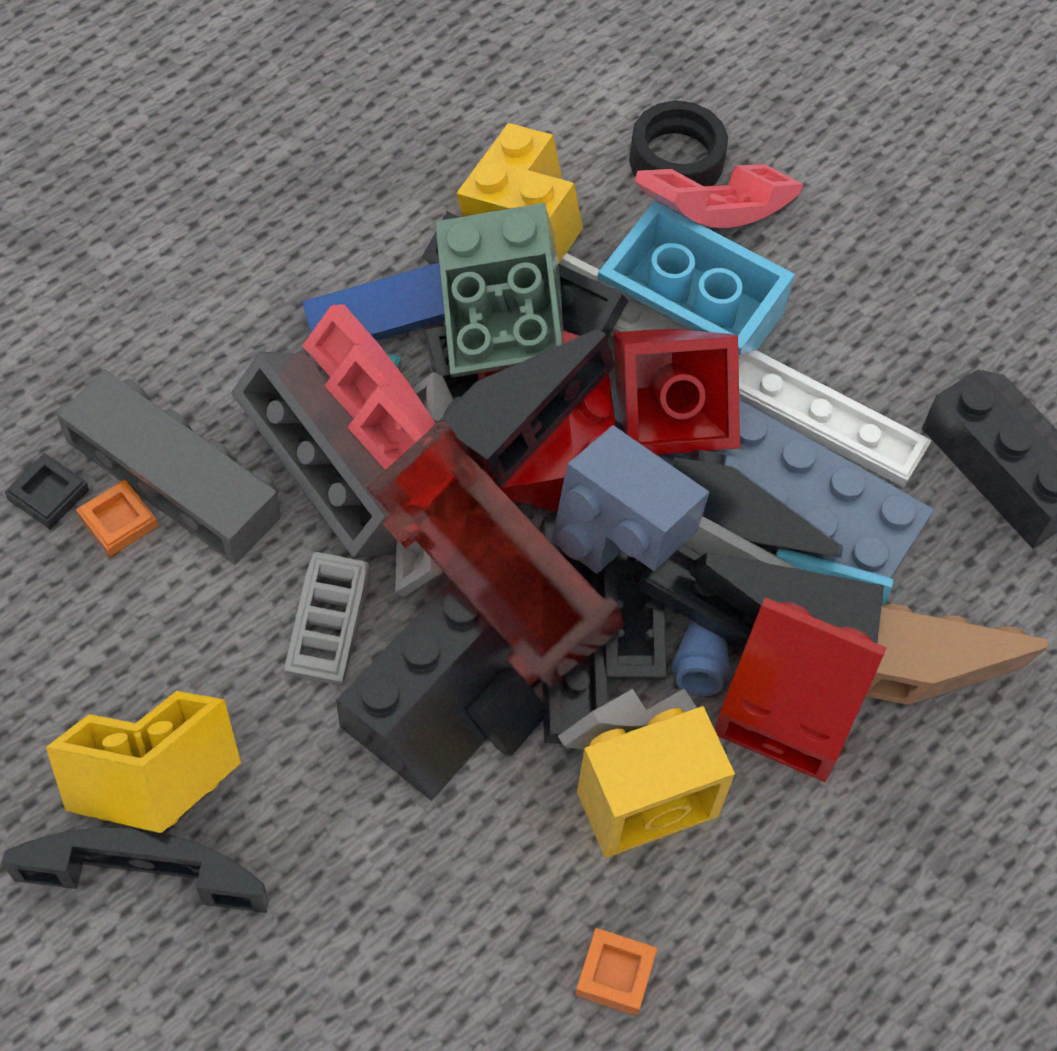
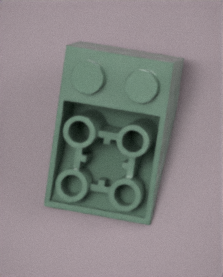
M545 203L435 221L451 377L506 369L564 343L561 284L555 234Z

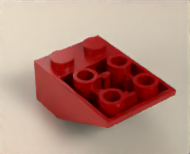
M765 597L714 728L717 736L826 783L887 647L872 642L869 636L857 629L850 627L838 628L814 618L806 609L790 602L778 603Z

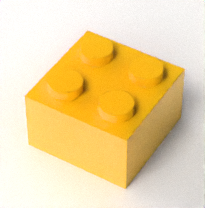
M704 706L684 712L682 708H673L653 717L645 727L628 733L624 729H613L595 737L589 746L584 748L577 794L604 858H608L719 817L735 772Z

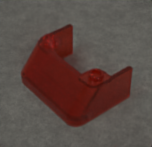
M443 418L366 487L390 513L382 523L406 549L416 541L514 648L505 658L530 685L540 677L550 686L608 642L625 626L618 605L610 596L604 600L467 454L454 431Z

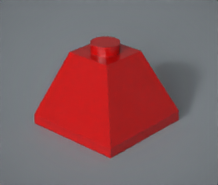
M680 329L614 332L616 392L622 429L625 434L656 455L692 452V449L711 451L740 448L738 336L736 334Z

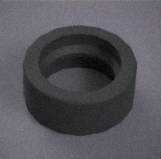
M678 100L658 103L643 111L634 123L629 156L633 175L636 177L637 171L672 169L702 186H714L723 173L728 134L723 122L711 110L696 103ZM682 134L698 140L708 150V156L694 163H671L658 157L648 146L651 140L660 135Z

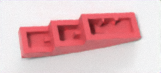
M344 304L331 305L302 347L330 376L324 387L352 416L353 420L347 429L420 509L427 508L459 468V465L431 415L382 347Z

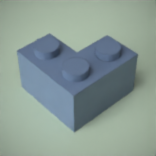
M612 425L567 463L552 541L560 546L568 557L579 560L597 574L621 552L635 557L655 571L698 531L709 491Z

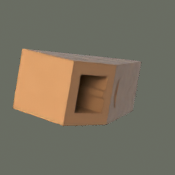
M883 605L881 607L877 644L887 647L865 697L907 705L927 700L1024 668L1048 648V639L1025 635L1023 630L1016 627L989 628L969 624L967 619L960 616L946 615L933 617L913 613L909 607L904 605Z

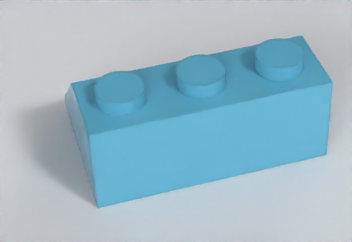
M653 201L599 270L597 279L693 331L736 334L738 336L739 355H743L759 349L785 313L795 274L670 208Z

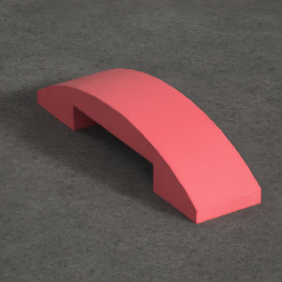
M766 164L737 165L734 167L729 185L702 186L672 169L637 171L635 177L636 184L651 198L698 224L714 228L738 227L763 219L790 203L801 193L804 185Z

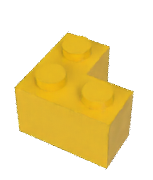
M508 123L456 193L463 217L545 203L555 234L558 264L583 230L575 184L562 179L553 134Z
M175 691L136 723L88 714L46 746L65 811L162 833L167 828L173 826L187 810L204 795L214 790L221 780L241 764L225 699Z

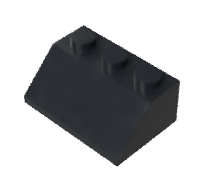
M978 369L937 394L922 430L1032 549L1057 533V429L1004 374Z
M457 573L336 699L339 726L432 801L488 739L467 710L506 667L519 670L533 689L542 680V659L506 609L461 574Z

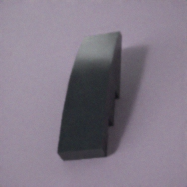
M621 552L602 569L607 679L665 680V605L636 588L646 565L635 557L626 555L624 552Z

